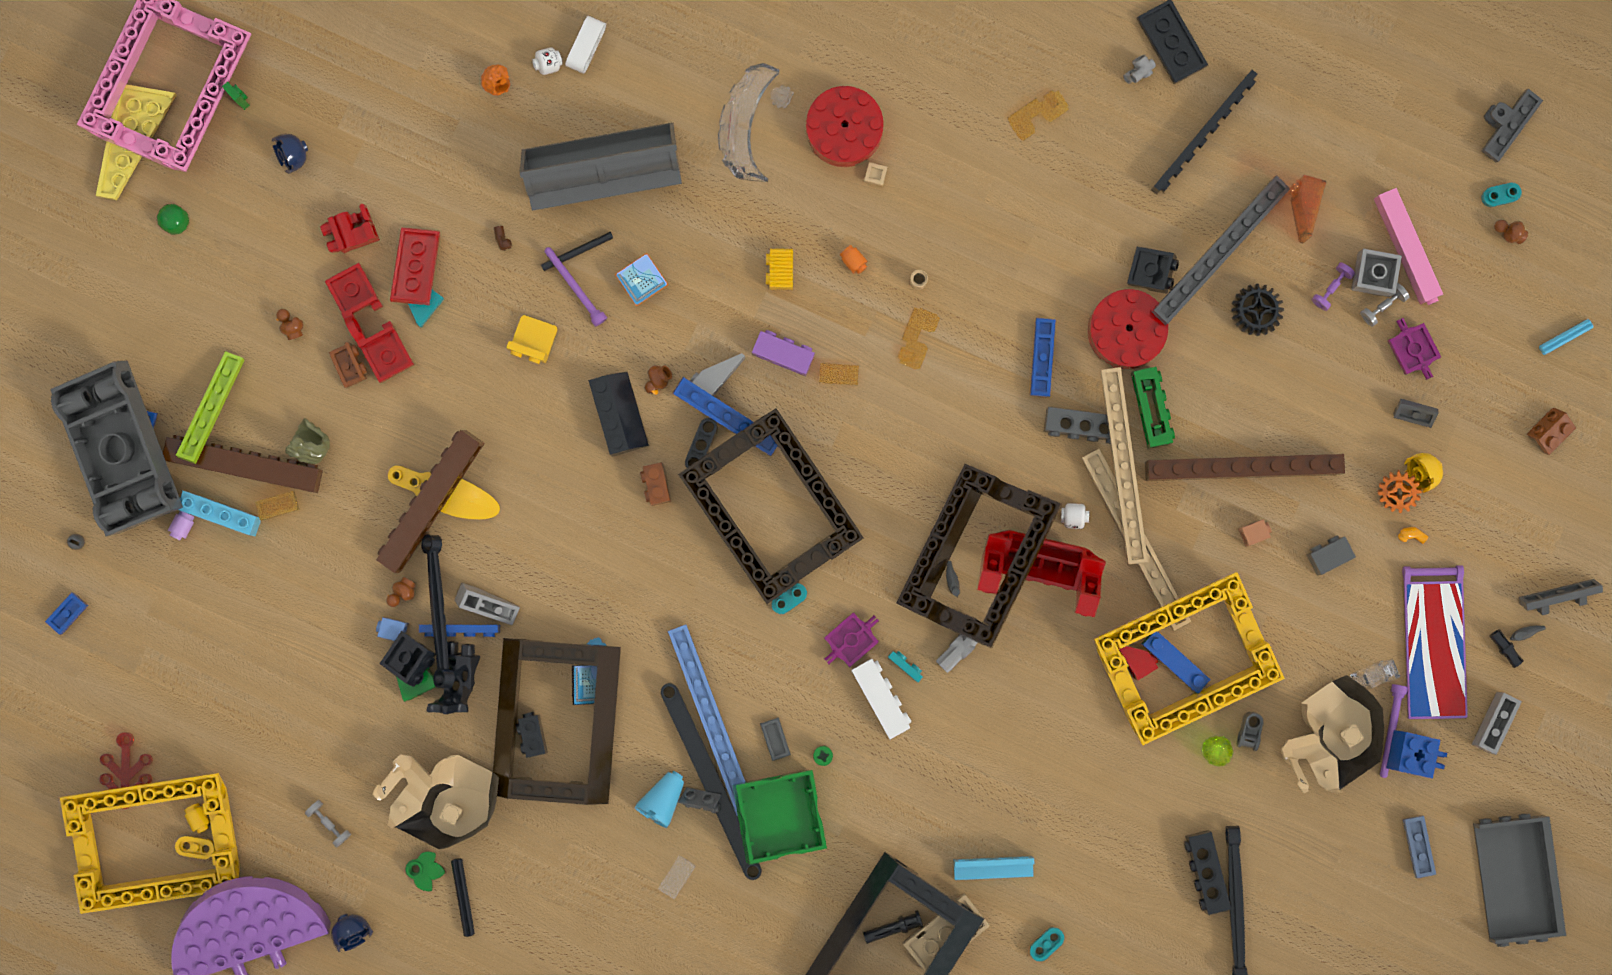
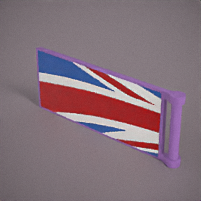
M1456 565L1453 568H1410V566H1404L1402 568V575L1404 581L1408 719L1467 718L1464 568L1462 565ZM1411 576H1456V581L1410 582Z

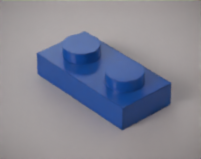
M72 592L45 622L59 635H62L88 605Z

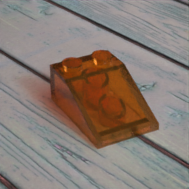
M1303 175L1300 179L1296 180L1295 184L1292 183L1289 192L1292 195L1290 202L1299 243L1302 244L1312 237L1326 185V180L1308 175Z

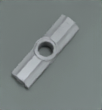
M959 635L936 662L948 673L961 659L966 658L974 650L977 642Z

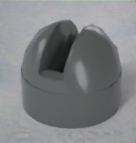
M73 534L68 538L67 544L71 549L79 550L84 546L85 540L83 536ZM73 539L75 541H78L79 544L76 545L72 543L71 540Z

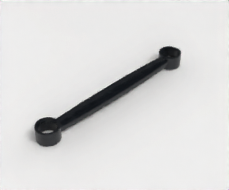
M426 534L422 539L421 548L427 554L431 618L437 670L434 673L433 682L436 688L450 689L454 684L455 676L448 665L446 619L438 556L442 549V539L439 535Z
M1226 826L1225 838L1228 846V882L1231 905L1230 924L1234 961L1232 975H1248L1245 965L1244 900L1239 849L1241 832L1239 826Z

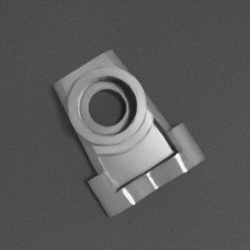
M1141 55L1132 61L1135 68L1125 73L1123 78L1128 84L1131 82L1137 83L1142 78H1147L1153 74L1152 69L1156 67V64L1152 59H1148L1146 55Z

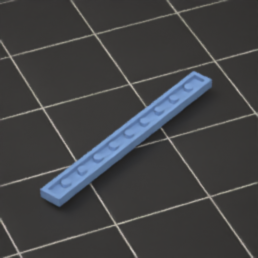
M686 624L670 630L668 633L737 815L732 785L746 781Z

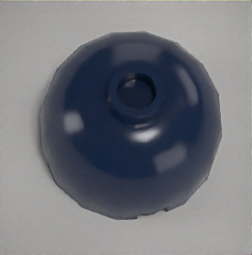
M287 133L272 138V142L275 141L276 145H273L274 153L280 165L283 166L285 164L287 170L284 171L286 173L295 172L305 164L308 147L304 140L300 141L297 136Z
M344 914L337 919L338 922L333 926L331 938L338 952L342 948L344 951H349L365 942L363 938L367 935L370 937L373 931L362 916Z

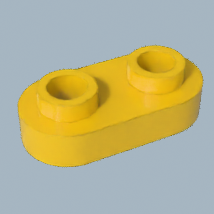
M183 836L176 841L175 849L181 856L208 859L212 857L211 854L215 851L214 842L210 839ZM185 842H188L190 844L189 849L185 848ZM205 845H207V846L209 847V851H208V852H205V851H204V846H205Z

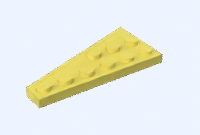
M126 84L111 118L121 122L126 128L153 138L177 94ZM106 141L96 196L118 200L142 156Z

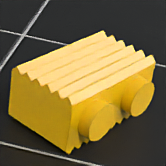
M770 249V254H766V265H770V273H766V284H769L770 290H793V249Z

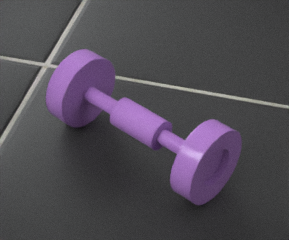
M1340 262L1337 265L1336 270L1340 273V276L1332 281L1326 289V294L1323 297L1315 294L1311 299L1317 307L1324 311L1330 308L1331 304L1326 299L1335 292L1341 284V279L1343 277L1352 279L1355 275V271L1344 263Z

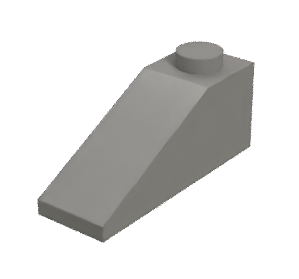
M741 353L702 370L700 374L696 372L690 381L714 396L744 361L745 355Z
M461 583L454 599L459 608L513 625L520 609L519 606L465 583Z

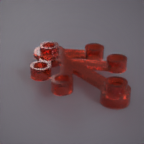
M123 732L116 739L117 745L122 748L121 768L113 761L114 758L111 754H103L100 757V763L107 766L121 781V788L129 787V781L144 766L150 765L153 761L150 754H142L139 757V761L130 768V746L134 743V736L129 732ZM126 736L130 739L129 743L124 742ZM105 756L109 757L108 763L104 762ZM144 756L148 757V763L143 762ZM110 773L100 776V783L108 789L119 788L113 782V776ZM148 773L141 774L138 779L139 781L133 786L151 783L152 776ZM104 776H108L109 781L107 783H105L103 780ZM144 776L148 777L147 783H144L142 780Z

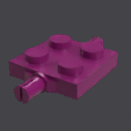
M1404 318L1397 320L1396 322L1401 332L1396 337L1388 340V343L1404 374L1407 375L1413 371L1421 370L1426 380L1434 377L1428 366L1433 361L1441 358V355L1425 324L1422 323L1416 327L1408 328Z
M853 612L824 637L832 649V652L824 660L827 661L832 657L827 662L830 665L838 657L850 668L879 642L870 629L879 620L873 621L876 618L873 615L867 622H864Z

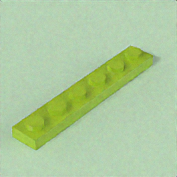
M225 351L176 453L178 458L196 464L245 361L243 357Z

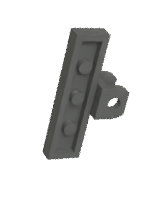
M1526 89L1513 108L1502 102L1492 105L1484 115V119L1497 130L1481 151L1494 162H1499L1543 100L1530 89Z

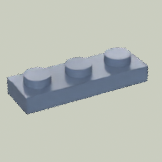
M1424 816L1403 819L1415 878L1436 875Z

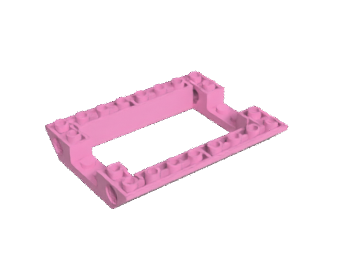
M137 0L77 125L100 139L170 169L186 172L225 92L222 86L227 81H230L252 34L217 18L213 21L181 6L180 2L175 0ZM158 19L223 47L176 144L177 148L158 138L154 140L126 128L121 122L110 118Z

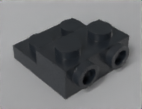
M1137 246L1127 284L1146 288L1149 291L1168 294V290H1171L1174 286L1173 271H1177L1179 267L1177 256L1171 252Z
M401 631L380 662V665L404 683L415 687V685L423 681L425 670L434 664L436 654L407 633Z

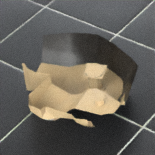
M1348 675L1340 677L1301 703L1303 720L1313 733L1286 740L1281 748L1283 759L1294 770L1302 793L1309 791V784L1300 768L1299 759H1307L1320 786L1335 794L1342 793L1340 791L1342 788L1377 765L1381 760L1384 740L1383 708L1374 695Z
M399 755L392 762L394 764L392 771L381 785L376 786L372 794L378 800L384 799L401 778H406L408 785L391 805L387 825L391 829L396 827L440 850L464 841L488 826L496 805L499 778L493 772L459 755H452L442 759L436 764L431 774L414 757Z

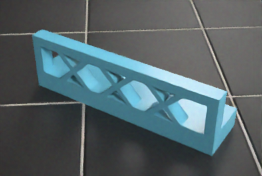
M1032 856L953 859L954 880L1034 877V858Z

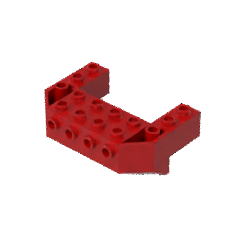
M1005 530L987 536L981 559L977 590L997 595L1002 574L1006 575L1026 535L1025 533ZM1045 538L1025 580L1062 587L1065 590L1077 591L1075 613L1095 618L1101 598V581L1106 561L1085 547Z

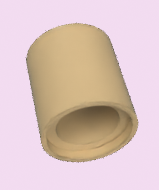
M915 270L911 274L910 285L915 290L923 289L927 284L928 276L923 270ZM918 275L922 276L924 282L916 284L913 278Z

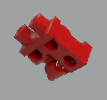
M365 204L359 205L361 212L358 214L352 213L350 215L349 212H342L334 217L327 218L328 222L320 226L325 237L333 234L335 240L327 242L329 252L336 253L341 251L347 253L350 250L380 241ZM356 223H357V224L363 223V224H362L361 226H359V227H356V228L354 227V225H355Z

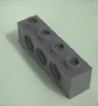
M1054 407L1046 409L1044 432H1048V436L1060 437V434L1068 435L1067 438L1069 439L1087 437V441L1098 442L1099 439L1106 440L1107 444H1111L1109 430L1107 434L1099 431L1100 424L1108 426L1107 414ZM1061 419H1067L1070 422L1068 429L1061 427ZM1080 422H1087L1089 430L1082 431L1080 429Z

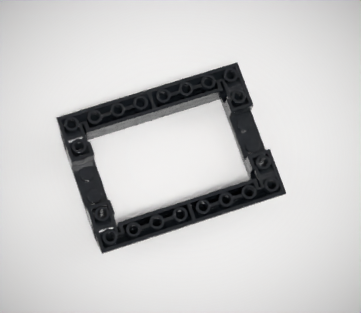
M885 851L805 975H829L889 882L955 926L924 975H949L985 918L954 897L947 896L918 876L917 872Z

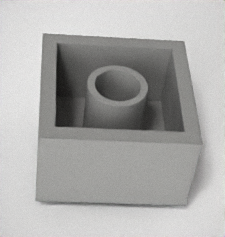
M1362 249L1357 253L1355 275L1351 290L1391 297L1396 294L1402 256Z

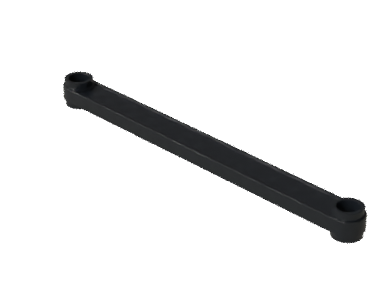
M672 683L665 684L660 692L705 791L721 794V798L718 801L721 809L719 812H716L717 817L744 875L749 880H756L762 872L760 863H746L738 816L677 686ZM668 686L673 687L675 690V694L671 698L667 697L664 693L665 688ZM750 866H755L759 872L757 875L751 876L748 874L747 869Z

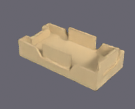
M965 893L957 898L959 902L982 916ZM938 915L903 942V945L924 972L927 971L955 926ZM985 919L971 941L990 926ZM925 931L926 933L922 935L919 939L916 937L921 932Z

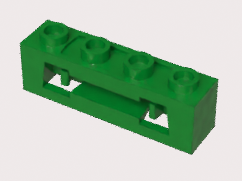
M1157 367L1133 371L1131 377L1147 449L1172 444L1173 439H1175L1173 427L1170 428L1168 421L1171 420V415L1164 403L1167 398L1165 390H1162L1160 382H1162L1161 372L1157 371ZM1153 387V402L1158 423L1161 424L1151 428L1153 420L1146 392L1143 393V391H1148Z

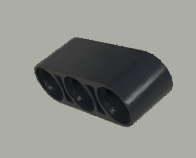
M705 418L701 421L685 459L686 468L689 467L691 459L696 458L699 460L709 453L718 430L717 424L712 418ZM712 423L714 425L713 431L705 432L703 430L704 425ZM705 441L707 443L706 448L698 450L696 448L697 442Z

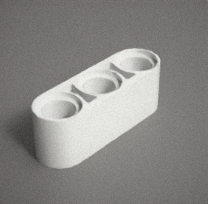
M590 16L586 17L566 60L567 67L583 74L586 72L604 34L606 23Z

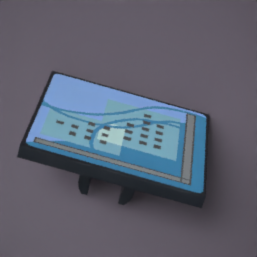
M572 665V705L595 703L597 666Z

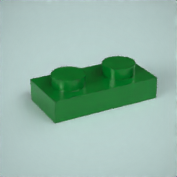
M227 81L222 86L241 108L245 110L250 106L246 101L247 95L236 84L232 86Z

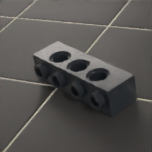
M1206 830L1186 835L1184 847L1191 856L1189 866L1191 872H1195L1196 880H1194L1196 891H1200L1201 899H1199V905L1201 910L1205 911L1207 915L1231 910L1212 832ZM1204 848L1206 855L1204 858L1199 859L1197 852L1199 849ZM1205 868H1210V876L1203 878L1202 871ZM1214 887L1216 890L1215 895L1208 897L1207 890Z

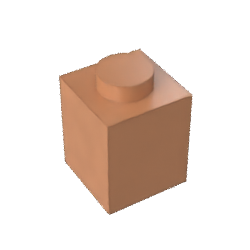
M1264 519L1238 529L1245 547L1271 538L1270 533L1272 531L1270 525Z

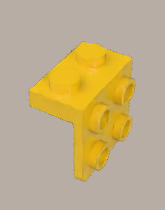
M523 315L520 318L512 342L509 341L506 348L511 351L510 355L521 358L525 356L529 358L528 361L536 364H540V362L546 363L558 328L555 325Z

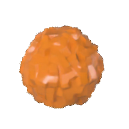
M499 64L488 66L481 76V85L484 90L496 96L504 92L507 93L510 87L507 68Z

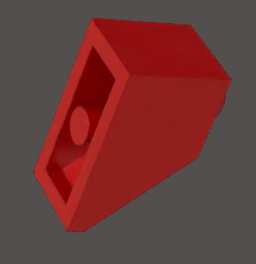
M1128 646L1121 649L1118 647L1135 680H1140L1158 669L1156 665L1158 660L1152 653L1149 654L1148 651Z

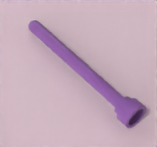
M546 247L544 250L545 254L589 311L593 325L597 327L603 323L608 317L604 312L594 307L550 247Z
M1392 684L1391 687L1394 699L1380 770L1382 778L1388 776L1389 769H1386L1393 731L1397 728L1401 700L1404 698V695H1407L1408 687Z

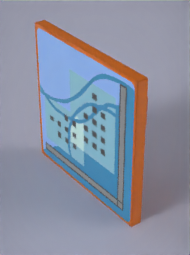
M647 253L615 274L636 307L668 286V283Z

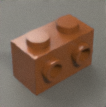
M663 463L643 466V471L640 474L642 483L647 485V490L644 491L646 502H650L652 506L671 502Z

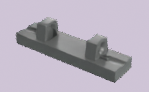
M1595 579L1521 596L1519 597V604L1527 611L1537 609L1541 615L1550 614L1549 605L1575 599L1579 606L1587 605V596L1602 593L1603 586Z

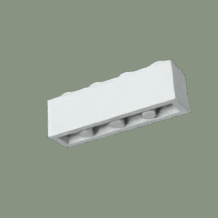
M870 659L852 669L851 671L889 739L910 729L909 723H911V720L906 712H901L899 706L902 704L897 695L893 696L889 689L892 686L887 678L883 679L880 672L883 670L879 662H874L873 659Z

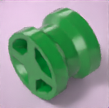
M819 746L815 749L813 757L818 765L826 766L831 763L833 753L829 747Z

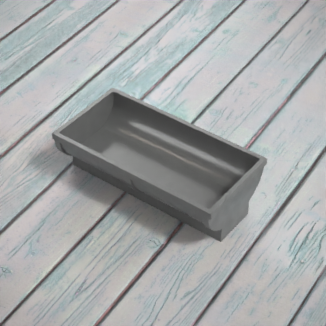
M674 123L522 149L520 177L523 178L532 211L682 184Z

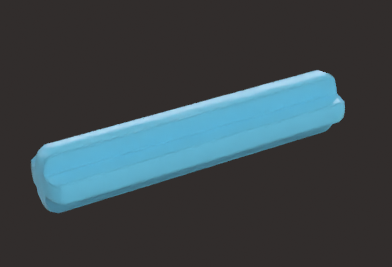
M1587 319L1540 345L1541 353L1545 355L1592 329L1593 324Z

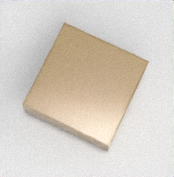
M869 162L864 182L883 187L888 167Z

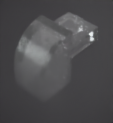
M1393 659L1373 663L1350 674L1353 680L1367 690L1401 677Z

